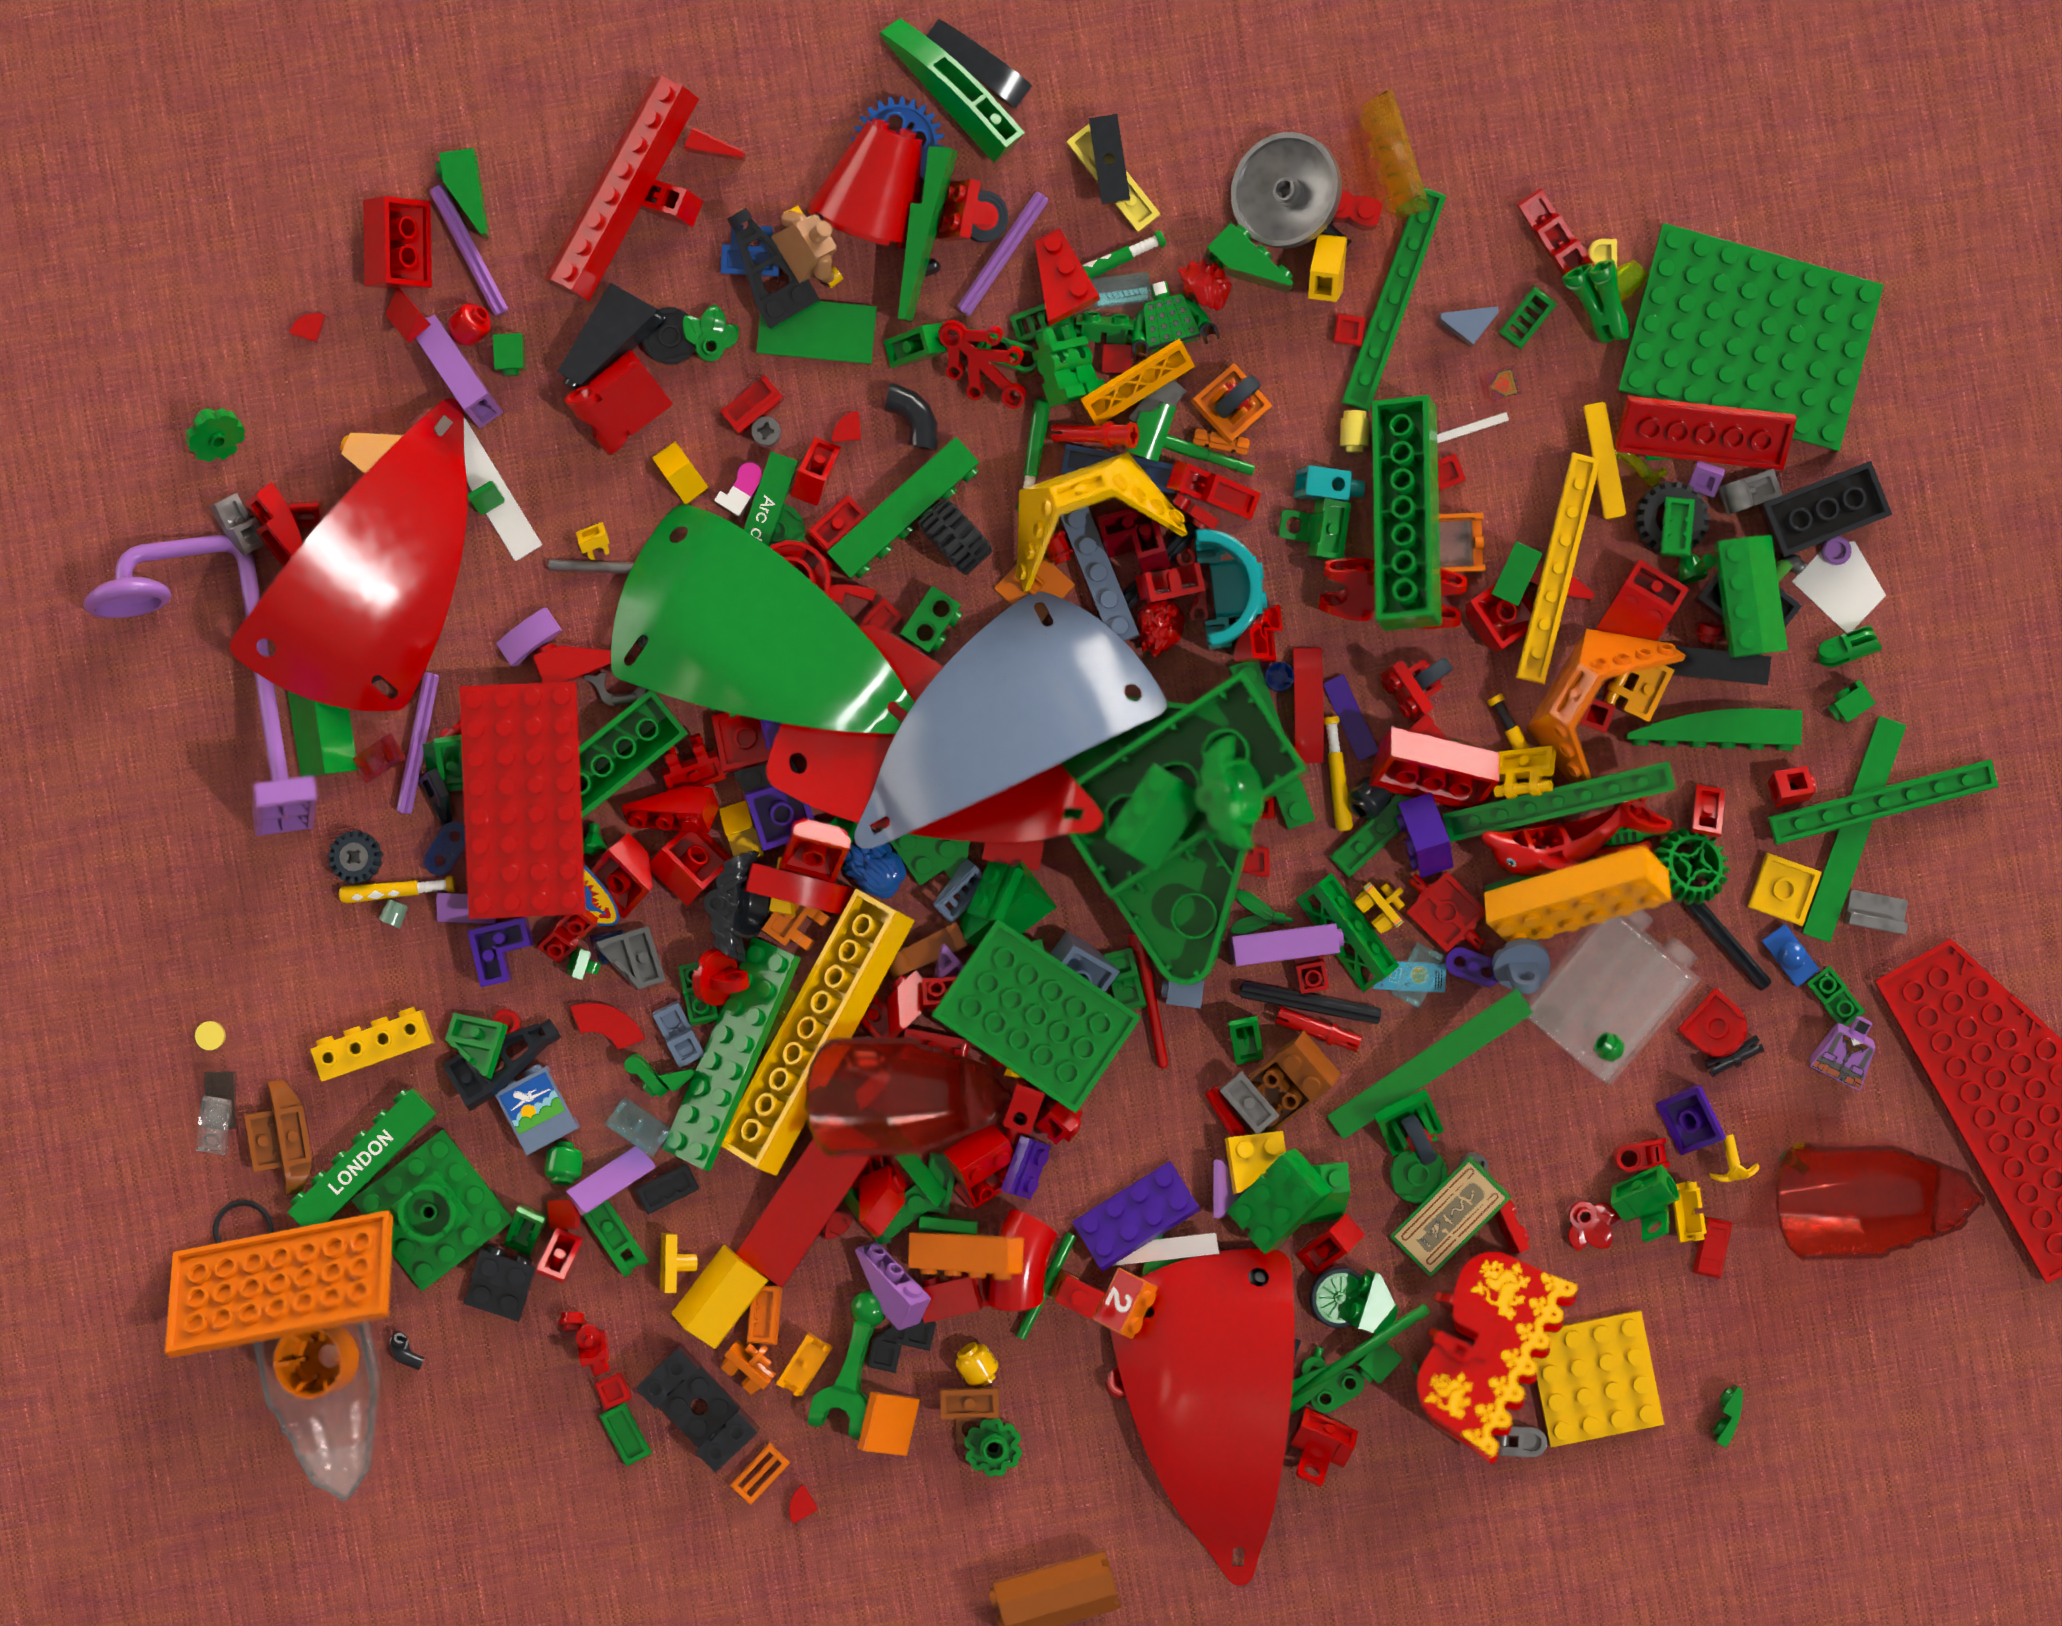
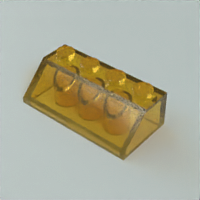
M1393 89L1386 90L1361 105L1364 114L1359 115V120L1363 132L1369 131L1372 141L1367 142L1371 158H1378L1381 167L1375 170L1380 186H1387L1389 195L1385 196L1384 199L1388 212H1395L1398 220L1428 210L1430 206Z

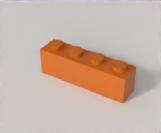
M912 1232L909 1233L908 1268H920V1274H937V1270H944V1275L961 1276L962 1271L969 1272V1277L986 1278V1273H994L993 1279H1011V1274L1023 1273L1024 1238Z

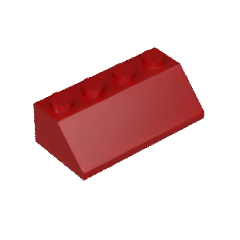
M1391 727L1380 742L1369 782L1370 786L1385 788L1389 792L1415 798L1432 793L1436 803L1461 809L1482 805L1499 782V753L1460 744L1456 741H1448L1431 735H1423L1406 731L1402 728Z

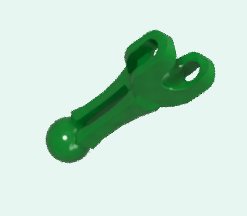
M872 1290L862 1291L852 1300L850 1310L855 1322L846 1360L834 1385L820 1390L813 1396L807 1421L811 1427H820L825 1423L827 1415L832 1408H841L847 1412L850 1418L849 1436L858 1441L868 1405V1398L862 1392L864 1359L875 1327L886 1317L881 1312L880 1303Z

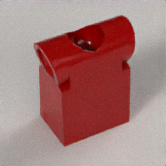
M631 349L595 377L588 386L572 391L565 398V403L577 418L591 425L593 438L608 455L617 452L623 446L628 436L635 434L673 405L672 401Z

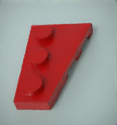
M1060 228L1034 241L1049 327L1100 301L1098 292Z

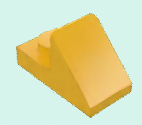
M746 800L720 808L719 812L724 832L728 837L733 856L749 851L760 852L758 857L763 856L764 853Z

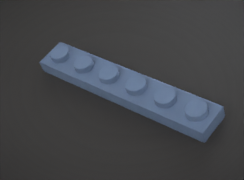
M1088 506L1060 515L1103 623L1111 628L1124 642L1140 636Z

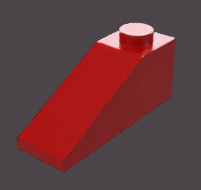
M655 180L640 209L667 220L693 227L704 201L685 188Z
M551 643L539 648V654L533 656L543 683L570 682L611 666L610 650L570 646L555 647V644ZM628 655L625 656L624 661L629 659Z

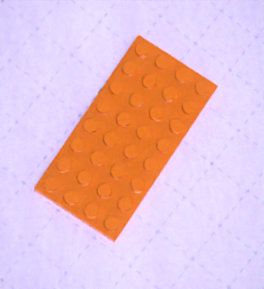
M388 1210L173 1252L165 1353L169 1358L388 1317L393 1215Z

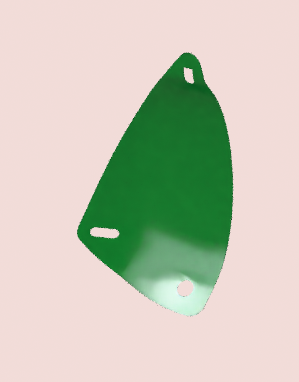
M687 504L676 506L670 510L646 542L627 577L619 599L612 634L611 669L614 676L618 679L670 697L733 714L798 726L849 732L896 734L902 723L888 711V704L894 701L907 713L915 704L894 670L875 645L821 589L766 544L718 515ZM677 527H686L688 530L686 537L678 543H672L669 539L672 531ZM641 635H646L648 643L632 665H625L624 658Z

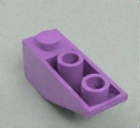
M877 1241L856 1248L855 1252L872 1292L880 1303L881 1312L898 1330L919 1324L931 1297Z

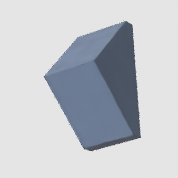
M1497 306L1440 313L1438 320L1446 329L1469 347H1472L1498 314L1499 310Z

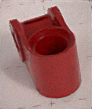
M1666 1137L1647 1139L1637 1143L1618 1146L1612 1153L1613 1164L1618 1169L1627 1172L1649 1170L1660 1164L1664 1168L1670 1167V1162L1666 1159L1664 1146L1667 1142ZM1630 1150L1634 1156L1633 1162L1628 1166H1624L1621 1162V1155L1624 1151Z

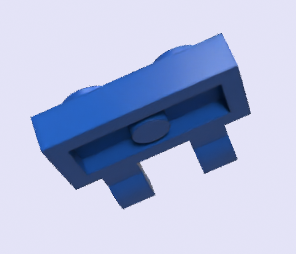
M743 225L738 226V228L744 229L745 227ZM760 226V228L771 238V236L773 235V227ZM731 228V245L722 244L721 274L747 275L734 229ZM761 240L760 246H748L751 258L757 265L771 257L770 251ZM767 266L763 269L761 276L779 277V266Z

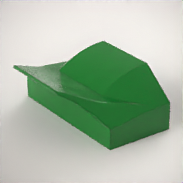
M461 735L434 738L432 742L422 744L427 771L429 772L437 768L448 791L463 790Z

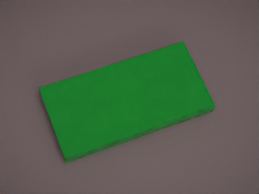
M817 301L771 329L760 313L756 353L872 365L877 306Z

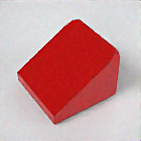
M571 1199L548 1201V1227L550 1229H579L580 1213Z

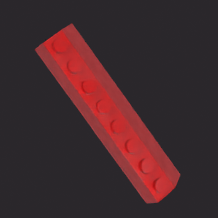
M663 76L653 78L544 279L590 301L699 101V98L684 86Z

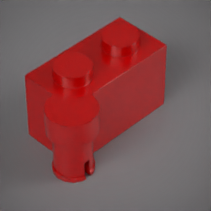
M962 1271L961 1276H950L951 1279L940 1281V1277L923 1280L921 1288L931 1297L923 1315L924 1323L978 1311L983 1306H990L989 1274L986 1273V1278L969 1277L967 1272Z

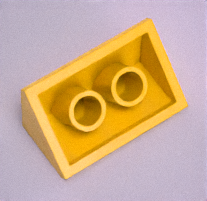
M723 1245L671 1314L685 1330L716 1349L768 1282V1279L737 1256L729 1247Z

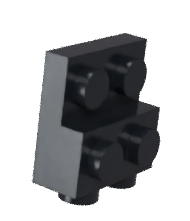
M489 1245L488 1249L482 1248L472 1274V1280L464 1304L519 1322L538 1266L533 1265V1259L518 1254H516L515 1258L504 1255V1249Z

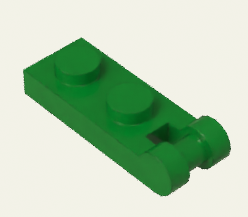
M609 1199L583 1215L625 1278L632 1274V1269L638 1265L644 1266L650 1262ZM629 1248L633 1256L625 1260L620 1253Z

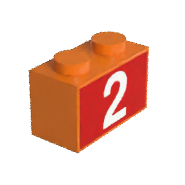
M1118 1268L1093 1320L1133 1339L1134 1335L1142 1327L1143 1317L1147 1309L1155 1301L1158 1287Z

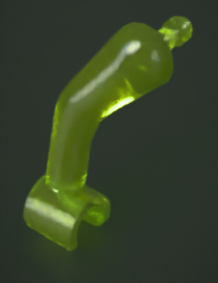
M1615 450L1616 460L1621 458L1627 462L1652 487L1659 484L1658 479L1668 473L1667 469L1663 468L1655 474L1637 456L1630 453L1616 452Z

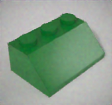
M1153 763L1105 838L1157 871L1199 808L1195 802L1196 791Z

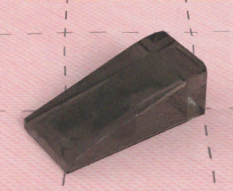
M205 1071L206 1129H236V1071Z

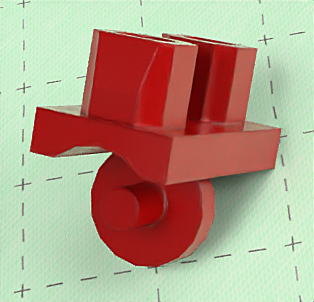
M591 1324L581 1326L576 1332V1342L578 1344L579 1361L582 1367L589 1365L593 1376L609 1371L610 1365L607 1361L609 1359V1344L605 1329L600 1331Z

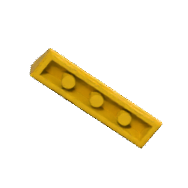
M1605 402L1584 405L1593 458L1601 459L1596 478L1604 519L1612 520L1625 516L1626 509Z

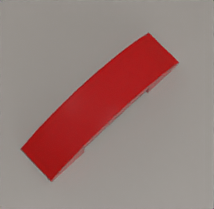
M1322 647L1293 648L1294 748L1304 763H1323L1324 703Z
M751 862L744 891L842 915L855 888Z

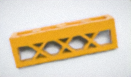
M1177 339L1080 400L1095 425L1099 426L1194 368L1195 365L1181 340Z

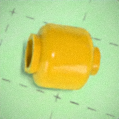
M971 1342L958 1351L955 1366L969 1385L980 1384L981 1386H986L995 1379L996 1376L994 1374L998 1369V1361L985 1344Z

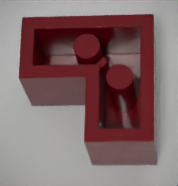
M1134 507L1097 517L1103 543L1109 558L1136 550L1143 574L1171 567L1159 522Z

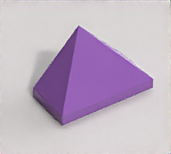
M1228 1158L1214 1160V1218L1229 1216L1226 1211L1248 1189L1246 1188L1241 1193L1233 1194Z

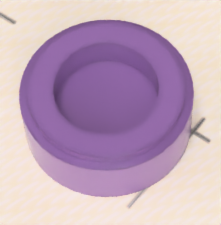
M1840 536L1825 541L1821 549L1823 559L1831 565L1844 564L1848 561L1852 552L1850 543Z

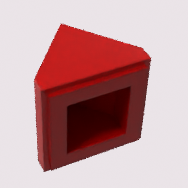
M321 501L292 502L289 504V509L298 528L318 527L322 522Z

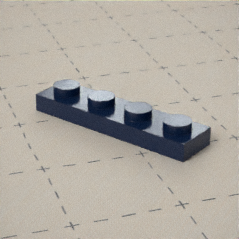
M1066 444L1061 473L1066 474L1120 454ZM1133 457L1162 493L1174 495L1175 491L1166 488L1174 464Z

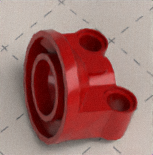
M786 540L770 546L772 550L792 564L829 596L831 586L830 571L834 563L816 548L804 542Z

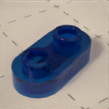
M449 822L442 827L424 857L425 867L430 873L444 875L451 871L466 847L464 824ZM453 831L460 833V839L457 842L452 841L450 838ZM438 855H442L445 858V863L442 866H437L435 863V858Z

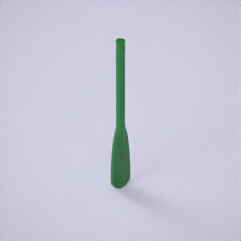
M1423 1303L1331 1365L1318 1368L1294 1379L1292 1382L1290 1415L1321 1392L1335 1375L1430 1314L1428 1307Z

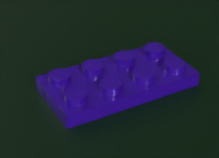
M1169 1161L1075 1219L1072 1223L1103 1272L1201 1210L1175 1167Z

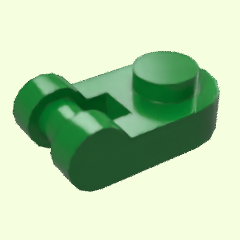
M635 1053L626 1059L624 1063L625 1070L631 1074L636 1073L644 1081L641 1085L651 1097L657 1095L662 1098L670 1090L642 1055Z

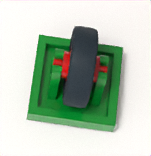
M1426 1089L1373 1114L1393 1157L1402 1152H1405L1407 1156L1415 1152L1423 1166H1427L1437 1160L1431 1144L1438 1141L1436 1135L1444 1132V1128Z

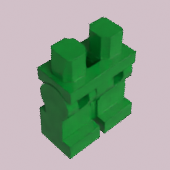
M1073 324L1059 327L1054 330L1055 334L1053 329L1050 328L1034 335L1039 350L1033 352L1032 356L1034 361H1037L1040 374L1044 377L1045 383L1042 386L1050 408L1081 401V398L1105 384L1103 378H1097L1092 366V353L1089 347L1086 346L1089 344L1087 337H1077Z

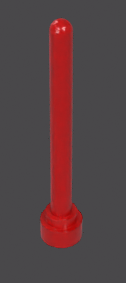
M1136 933L1128 934L1129 946H1132L1133 951L1137 953L1157 1065L1159 1068L1165 1069L1169 1062L1149 954Z

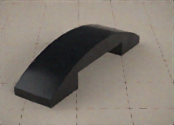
M938 19L926 35L962 65L976 80L992 90L993 94L1014 109L1018 107L1031 89L1032 85L1011 67L944 21Z

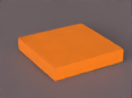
M870 1392L857 1449L907 1456L920 1399Z

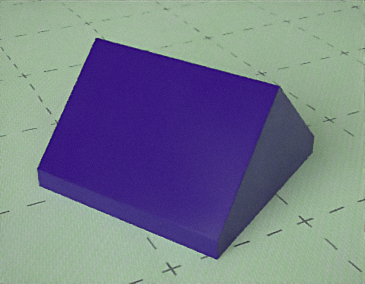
M1694 1084L1656 1103L1680 1155L1726 1139L1701 1085Z

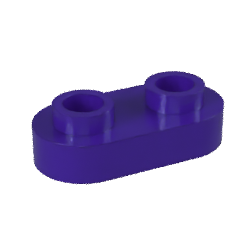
M1461 947L1454 948L1447 953L1445 966L1452 975L1484 987H1490L1498 983L1493 972L1492 958ZM1458 956L1464 958V965L1462 967H1456L1454 964V959ZM1486 966L1491 969V975L1488 978H1484L1481 975L1482 968Z

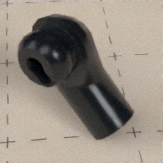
M396 1332L393 1334L389 1345L395 1361L419 1371L425 1357L411 1352L407 1336L404 1333Z

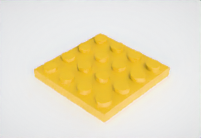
M1641 1310L1563 1325L1562 1329L1557 1333L1545 1332L1551 1339L1550 1353L1546 1358L1534 1357L1532 1359L1538 1365L1536 1381L1551 1448L1664 1425Z

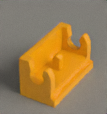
M808 1332L776 1384L782 1388L789 1389L797 1397L799 1395L803 1396L833 1347Z

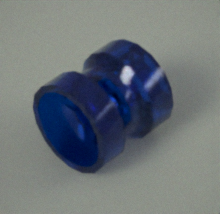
M1276 662L1267 668L1264 679L1269 689L1281 692L1292 685L1295 675L1290 665L1285 662Z

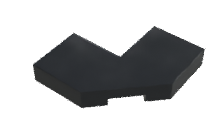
M921 1319L919 1324L902 1330H898L893 1325L873 1339L867 1367L896 1373L902 1345L930 1351L936 1322L924 1323L923 1319Z

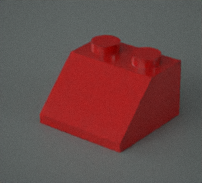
M681 831L651 860L650 869L688 907L717 879L718 875L724 871V863L732 857L707 833Z

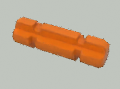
M1196 429L1193 437V443L1202 447L1209 445L1208 448L1226 452L1235 450V454L1247 455L1250 440L1243 437H1238V439L1228 444L1218 432L1212 431L1209 434L1207 430Z

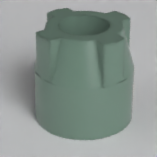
M388 898L379 920L400 928L408 907Z

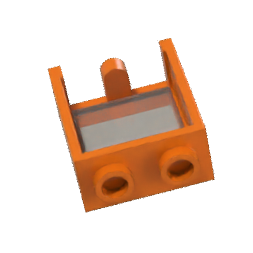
M1483 513L1439 514L1440 568L1455 573L1484 572L1486 570L1485 565H1483L1482 550L1484 548L1481 520L1484 518Z

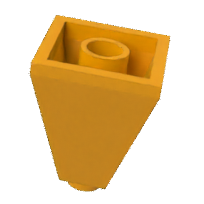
M350 432L341 442V454L362 472L366 473L403 435Z

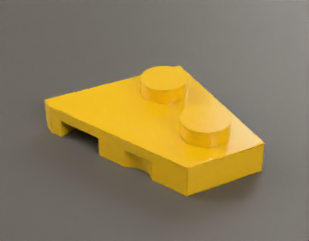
M1283 1131L1225 1139L1233 1194L1241 1193L1251 1186L1260 1175L1266 1173L1265 1170L1282 1153L1286 1152Z

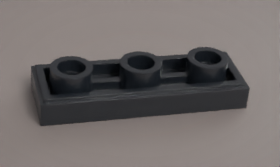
M1112 114L1089 118L1101 205L1130 201L1118 115ZM1112 156L1115 162L1113 164H1106L1104 158Z

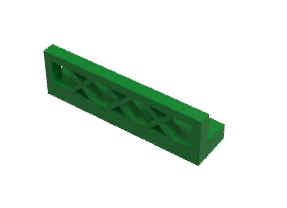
M1333 873L1324 877L1316 885L1296 898L1315 926L1326 925L1327 919L1336 923L1338 929H1342L1344 942L1352 945L1355 949V956L1347 954L1344 946H1339L1340 953L1335 954L1363 992L1386 978L1399 967L1397 961ZM1315 894L1321 903V910L1314 908L1307 898ZM1361 966L1367 967L1374 978L1367 981L1361 973Z

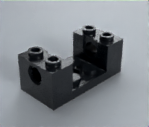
M682 1344L636 1387L638 1392L654 1409L659 1406L696 1445L697 1450L695 1452L714 1473L726 1464L760 1430V1427ZM702 1398L707 1402L708 1409L705 1413L696 1414L692 1410L691 1403L694 1399Z

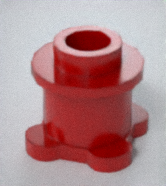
M1066 530L1052 535L1046 548L1049 557L1047 562L1054 561L1055 566L1070 560L1069 554L1074 552V549H1070L1064 536L1067 535Z

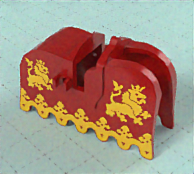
M1486 1252L1472 1258L1463 1267L1458 1277L1454 1294L1436 1292L1433 1298L1434 1301L1453 1314L1455 1330L1459 1334L1475 1341V1344L1472 1347L1440 1330L1428 1329L1426 1334L1432 1341V1349L1419 1371L1417 1391L1422 1412L1429 1421L1470 1448L1491 1465L1496 1463L1499 1455V1444L1493 1436L1504 1437L1511 1432L1512 1418L1506 1410L1517 1411L1524 1406L1525 1391L1519 1384L1530 1385L1537 1380L1538 1365L1532 1358L1543 1359L1549 1355L1551 1339L1545 1332L1557 1333L1562 1329L1564 1313L1559 1306L1570 1307L1575 1303L1578 1285L1548 1274L1501 1252Z

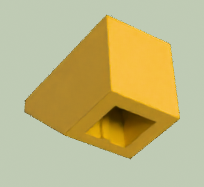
M1326 234L1318 235L1310 269L1308 299L1337 302L1343 293L1347 237Z

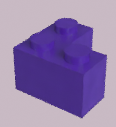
M1432 793L1398 803L1400 814L1395 817L1400 832L1406 831L1408 839H1405L1411 868H1417L1421 878L1453 868L1450 840Z
M528 917L467 931L480 987L513 980L506 952L534 945Z

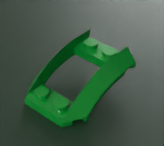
M864 1107L857 1113L855 1121L850 1128L869 1142L880 1134L900 1164L914 1180L905 1189V1203L882 1235L876 1238L871 1234L878 1244L881 1245L890 1243L893 1236L933 1206L937 1208L948 1192L937 1182L932 1172L909 1145L894 1123L893 1118ZM851 1187L843 1200L859 1220L860 1196Z

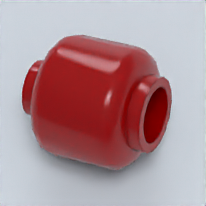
M472 303L462 305L448 320L450 337L460 345L473 346L477 344L491 329V321L486 309Z

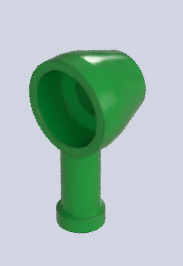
M1693 554L1689 558L1679 559L1678 577L1680 583L1691 584L1705 579L1708 576L1707 570L1716 565V558L1712 554H1706L1700 560L1696 554Z

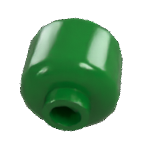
M557 1142L556 1147L549 1148L546 1151L544 1175L551 1179L552 1184L561 1186L573 1185L574 1181L578 1180L582 1175L583 1153L574 1148V1144L571 1142Z

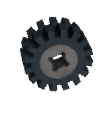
M348 831L335 838L336 841L331 844V850L328 852V857L330 858L328 863L332 867L333 873L340 877L341 880L349 883H362L372 879L371 877L379 872L378 869L382 866L381 857H383V852L380 850L379 842H376L372 835L361 831Z

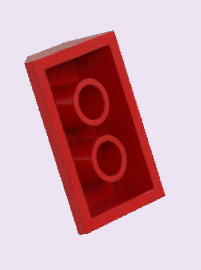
M389 196L363 200L364 286L396 289L397 287L431 288V201Z

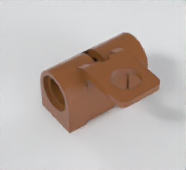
M999 1387L940 1389L941 1420L956 1419L958 1444H965L964 1438L966 1436L962 1428L966 1422L974 1421L980 1427V1421L983 1418H999Z

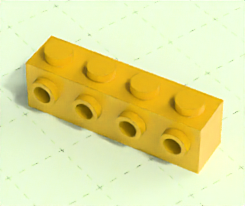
M411 1007L398 1012L400 1018L389 1021L386 1016L371 1021L372 1027L361 1031L360 1026L343 1031L345 1035L343 1038L334 1040L331 1035L317 1040V1047L310 1050L321 1082L435 1043L424 1010L416 1012L415 1007Z

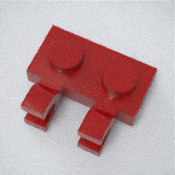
M700 733L689 736L695 758L680 763L674 746L664 753L668 767L661 771L669 791L683 786L704 787L726 779L716 750L707 753Z

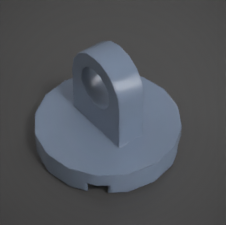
M1521 938L1511 940L1505 944L1506 947L1502 948L1501 951L1498 949L1494 954L1492 960L1494 976L1501 985L1507 988H1518L1522 994L1534 993L1540 988V982L1548 975L1551 966L1548 951L1534 939Z

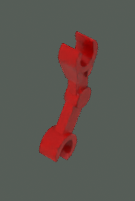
M1187 549L1188 554L1191 556V562L1187 564L1183 563L1179 555H1177L1176 561L1180 567L1195 562V554L1192 550ZM1203 578L1205 591L1195 593V599L1189 613L1192 622L1194 621L1193 613L1197 609H1201L1204 612L1203 622L1208 619L1209 613L1205 598L1208 582L1205 578Z

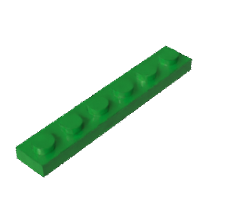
M1242 662L1230 666L1229 669L1232 677L1241 671L1247 675L1282 728L1259 663ZM1301 779L1275 795L1288 830L1315 820Z

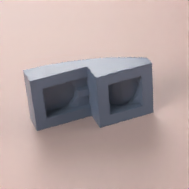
M678 1000L652 1013L679 1068L705 1054Z

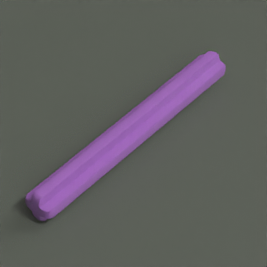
M440 184L430 190V194L492 313L495 316L508 310V307L445 186Z
M1040 192L1034 193L958 304L957 308L960 312L967 316L972 314L1048 203V198Z
M424 673L397 804V812L411 814L413 810L424 755L422 744H426L439 681L437 674Z

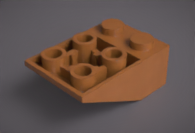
M1302 1031L1247 1077L1280 1115L1265 1129L1268 1132H1274L1331 1089L1341 1073L1305 1031Z

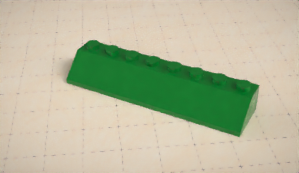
M649 690L579 746L582 819L688 735L682 724L657 692Z

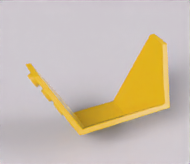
M1129 452L1117 455L1019 490L1016 577L1020 580L1024 592L1031 589L1059 515L1116 496L1180 536L1188 535L1184 525L1185 518L1170 503Z

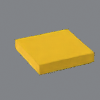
M1765 853L1747 907L1803 926L1822 872L1776 855Z

